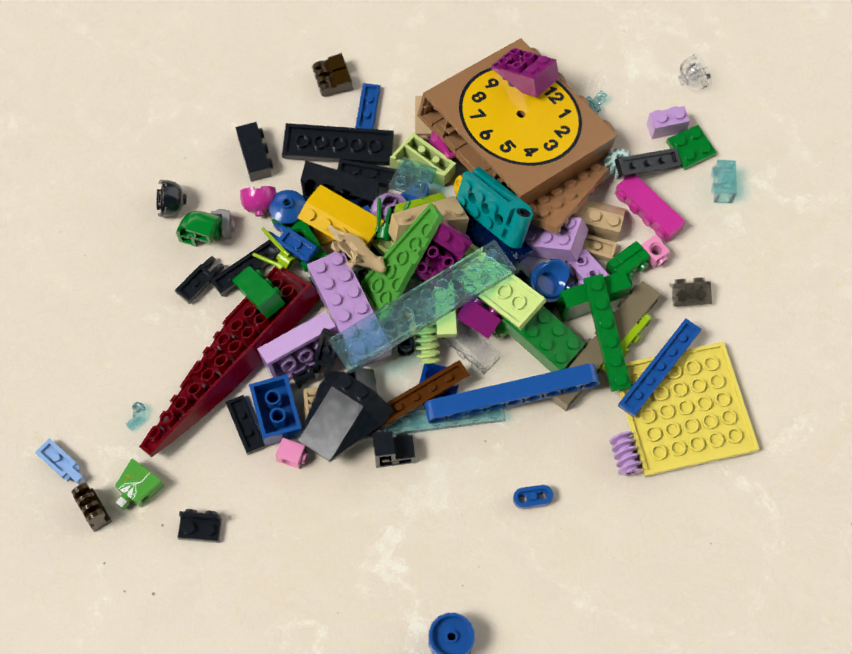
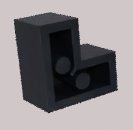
M386 429L372 433L376 468L415 463L412 435L400 433L393 437L392 431Z

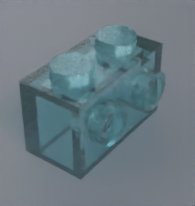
M717 160L715 167L712 166L711 177L713 178L711 192L714 194V203L732 204L737 194L736 161Z

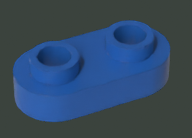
M547 485L519 488L513 495V503L520 509L547 506L553 499V491ZM544 494L546 499H540L539 495ZM525 497L527 501L521 502L519 498Z

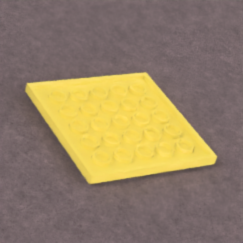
M724 341L687 349L633 418L625 412L630 431L633 432L632 438L635 439L634 445L637 446L636 451L640 455L638 458L642 462L640 464L641 468H644V477L759 451V446ZM656 356L626 362L631 387ZM630 388L619 390L621 400Z

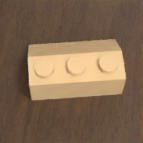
M587 199L580 210L570 217L582 218L589 230L587 234L617 242L626 209Z

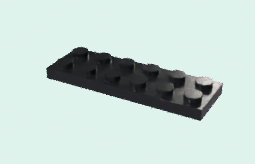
M286 123L282 158L339 162L340 159L371 165L390 166L394 130Z

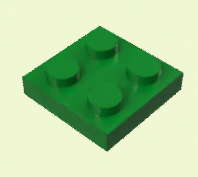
M699 125L666 140L670 149L677 148L684 171L715 157L717 154Z

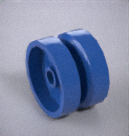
M445 613L438 616L432 622L428 634V645L431 653L470 654L474 644V629L471 622L465 616L458 613ZM448 635L451 637L455 636V639L450 641Z

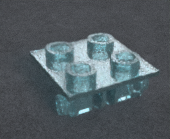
M402 157L388 188L424 199L429 185L434 181L433 176L436 168Z

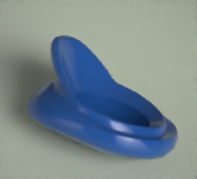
M560 259L540 263L530 276L529 286L546 299L545 303H555L558 301L560 291L565 290L570 275L569 266Z

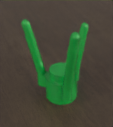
M380 197L377 199L376 237L391 241L392 238L388 231L392 209L388 208L385 223L381 224ZM410 200L407 201L403 210H407L411 204Z

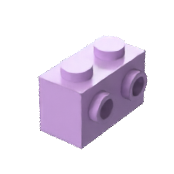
M674 106L667 110H655L650 113L647 127L651 139H656L687 130L690 120L685 106Z
M585 248L581 250L577 262L567 261L566 263L570 269L569 276L571 278L574 277L578 285L584 284L583 279L586 277L603 274L604 277L609 275Z

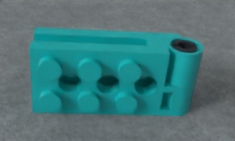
M481 167L474 168L473 173L470 171L464 172L456 197L463 210L507 246L521 248L533 217V208Z

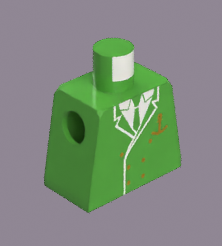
M132 458L115 485L121 493L115 504L123 510L131 501L138 507H141L164 487V484L158 477Z

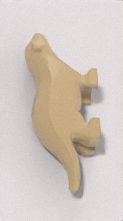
M328 225V230L334 236V240H338L332 242L331 248L336 253H339L341 250L348 255L351 260L346 261V264L351 269L358 265L371 268L376 272H385L386 267L383 257L373 254L361 238L352 233L339 231L333 226Z

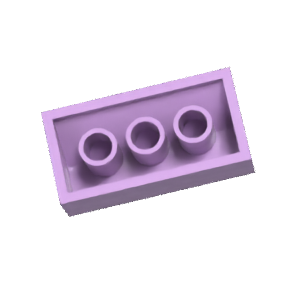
M326 312L315 316L257 349L271 378L287 374L288 379L291 380V373L303 370L306 365H309L311 368L314 367V359L322 330L327 328L338 333L336 325ZM340 342L338 353L344 350L342 342Z

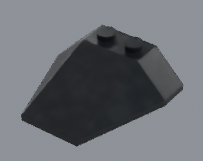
M330 371L318 386L298 441L327 461L332 462L381 428L394 410L376 391L343 371Z

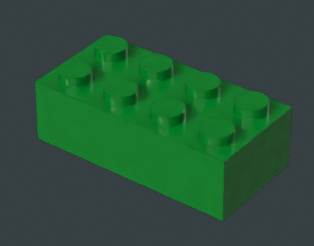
M544 306L536 312L521 330L505 318L498 324L550 372L564 369L585 345L577 335Z

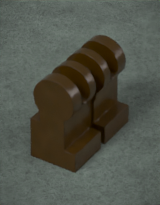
M342 53L330 56L325 61H317L312 65L320 93L323 97H329L344 90L346 92L353 91L352 80Z
M87 483L80 484L71 491L73 498L94 532L112 522L93 488L90 489Z

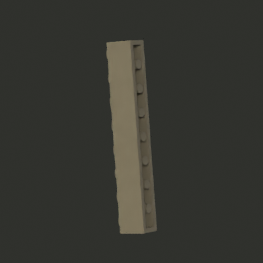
M644 281L638 286L635 284L630 290V296L627 299L623 298L617 307L619 309L616 312L612 311L620 342L634 325L640 322L639 320H642L641 317L645 313H649L661 295ZM596 331L594 333L596 336L592 340L589 338L583 346L584 350L581 353L578 352L571 360L573 363L569 368L593 363L597 373L601 370L600 368L604 362ZM583 390L549 397V399L566 411Z

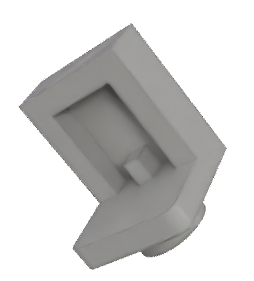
M218 209L211 211V214L222 217L224 239H231L232 232H235V222L232 221L230 210Z

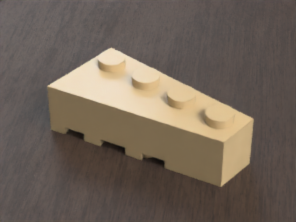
M455 196L431 202L436 205L445 221L466 234L469 217ZM430 203L392 214L388 233L394 243Z

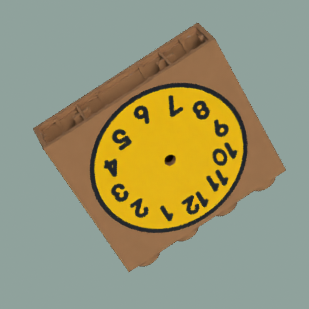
M520 38L425 91L417 116L433 133L435 132L445 142L447 148L456 154V158L470 172L473 173L474 168L481 167L529 205L538 200L539 197L551 192L552 189L564 184L565 181L572 179L578 173L585 171L591 165L604 160L611 150L617 134L610 122L602 120L591 109L585 97L577 95L567 85L564 76L560 72H558L559 79L541 95L534 97L522 93L491 69V66L512 48L541 55L536 48H530Z

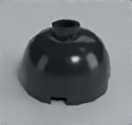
M159 180L158 184H161V189H157L156 209L161 212L158 213V216H175L182 210V206L186 205L187 195L183 194L182 187L178 183L170 180Z

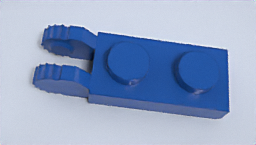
M277 222L273 226L282 235L278 237L268 231L286 251L306 264L310 262L319 250L317 246Z

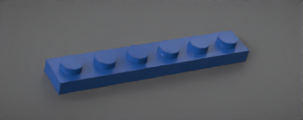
M685 318L619 402L618 407L634 418L702 329Z

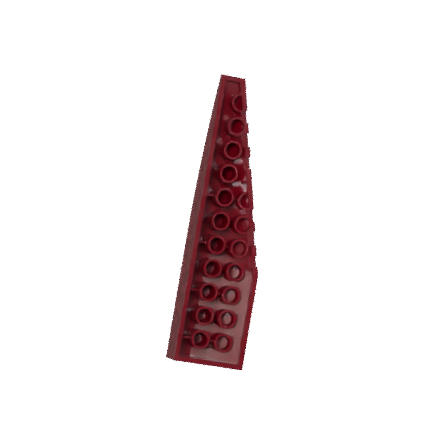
M275 266L265 278L283 294L281 299L285 304L267 319L245 297L225 318L222 323L224 326L220 332L216 331L213 336L214 341L210 347L206 346L202 352V359L196 361L179 386L181 388L178 395H173L170 400L171 405L167 411L161 413L159 423L151 428L140 444V449L150 457H153L184 434L227 397L262 362L257 349L292 330L321 299L311 283L285 268L280 270Z

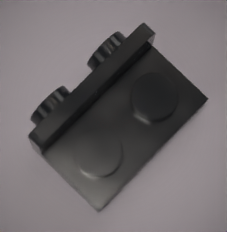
M185 509V511L179 512V540L219 543L222 518L217 512L205 511V513H197V510Z

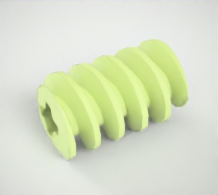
M436 322L415 324V327L420 328L415 334L421 336V338L415 340V342L421 343V346L416 347V350L421 351L420 354L416 355L417 358H421L419 363L428 364L440 361V357L436 356L440 354V350L436 348L440 346V342L436 341L439 339L437 338V333H435L437 332Z

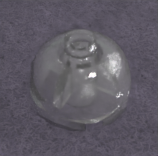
M698 54L689 56L681 63L679 69L680 76H678L681 85H686L687 88L693 91H699L712 85L710 73L706 74L705 71L707 66Z

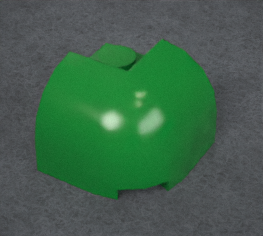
M193 211L186 214L176 231L179 242L197 247L199 241L212 244L214 238L220 239L221 237L220 223L222 217L204 211Z

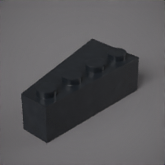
M305 160L300 179L303 196L310 197L319 185H323L346 199L359 200V207L362 208L368 205L369 209H371L373 201L379 195V182Z

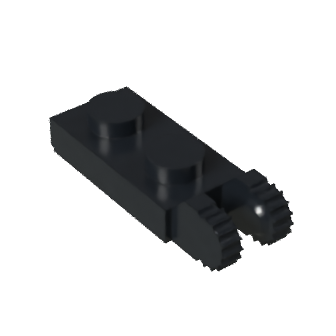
M213 256L209 257L175 289V293L190 304L211 283L210 280L223 271L224 265L219 263L209 271L208 269L216 261Z
M327 328L322 330L314 359L313 372L315 374L320 372L321 365L326 367L324 377L333 370L342 338L341 334Z

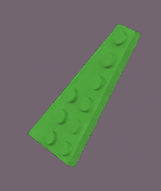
M432 203L425 208L383 256L386 267L385 272L380 273L371 269L359 283L380 325L385 326L443 220V216L438 208Z

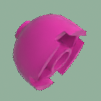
M261 186L258 189L248 187L240 190V200L243 208L249 213H255L256 217L266 216V212H269V206L277 193L276 188Z

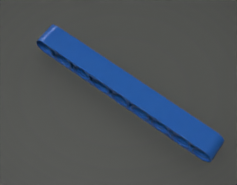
M589 363L428 400L424 403L428 423L435 424L592 388L599 385L600 382L595 364Z

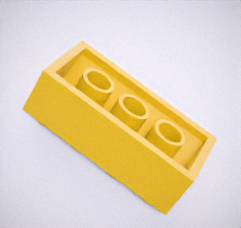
M319 185L309 197L298 216V219L333 239L334 236L328 230V225L333 226L339 231L352 233L361 238L369 250L377 236V232H375L377 216L323 185Z

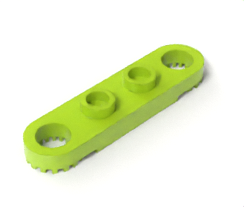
M648 313L641 317L642 320H639L640 322L636 323L620 342L624 358L630 351L629 347L632 343L634 345L638 343L642 337L640 334L651 322L653 317ZM603 363L600 369L606 373L605 366Z

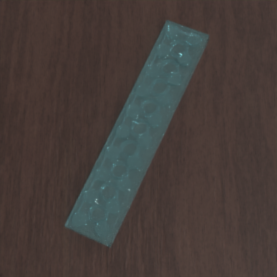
M493 240L328 339V341L350 374L515 274L516 268L498 243Z

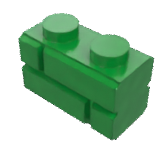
M635 241L607 262L606 270L610 274L624 270L626 275L630 276L632 280L637 271L643 272L648 268L651 257L639 242Z

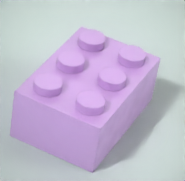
M569 217V222L566 226H561V231L558 235L530 223L521 248L526 256L577 262L589 230L583 219L578 217Z

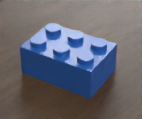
M287 374L249 384L265 446L281 442L282 438L289 440L300 437L302 427Z

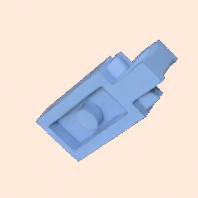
M50 438L35 452L66 481L72 478L78 485L85 481L83 476L78 473L81 469L78 464Z

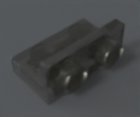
M705 277L693 278L691 282H686V279H674L675 283H669L670 287H672L674 307L712 304L711 281L705 280Z

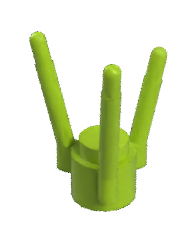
M262 227L261 230L281 251L276 257L278 262L256 253L252 255L276 266L280 270L283 267L286 270L290 269L295 264L296 258L286 251Z

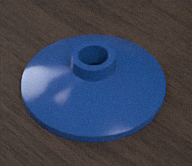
M283 190L276 193L269 206V211L277 222L293 224L300 220L298 216L306 201L300 193L294 190Z

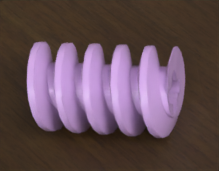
M631 431L622 432L610 439V444L613 445L612 452L615 453L614 459L618 460L616 466L620 468L618 473L623 476L636 475L644 471V468H637L642 462L635 461L640 455L639 453H633L637 446H631V443L635 442L634 438H629L633 434Z

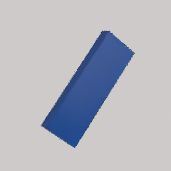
M363 83L355 128L374 129L381 85Z

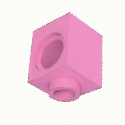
M656 235L641 244L651 257L648 264L652 269L656 266L661 267L668 261L667 258L670 250ZM655 251L659 255H654L652 252Z
M282 438L275 456L277 462L299 469L301 463L305 464L308 453L303 444Z

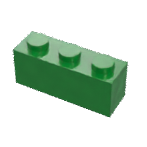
M248 266L232 280L240 292L267 319L285 304L281 299L283 294L280 290L274 287L258 269L254 271Z

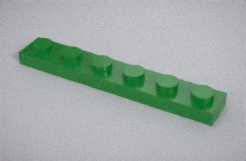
M600 274L586 277L583 279L610 390L615 392L631 388L604 276Z

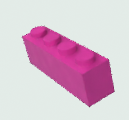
M627 176L617 185L615 190L617 199L624 202L633 214H637L647 227H651L660 239L667 243L683 229L686 221L638 176Z

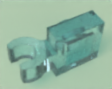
M603 90L594 99L590 96L586 98L591 109L596 114L601 111L600 105L607 100L605 98L607 94Z

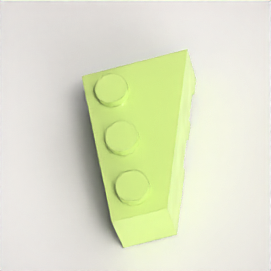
M412 133L390 156V168L411 171L412 176L441 186H445L456 173L455 162L447 159L444 154L415 133Z

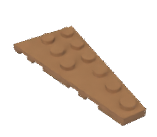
M593 164L572 179L565 181L564 184L552 189L551 192L539 197L538 200L529 204L533 208V217L530 223L558 235L561 231V226H566L569 222L568 218L575 215L586 203L588 195H593L595 187L600 186L610 175L609 168L601 164Z

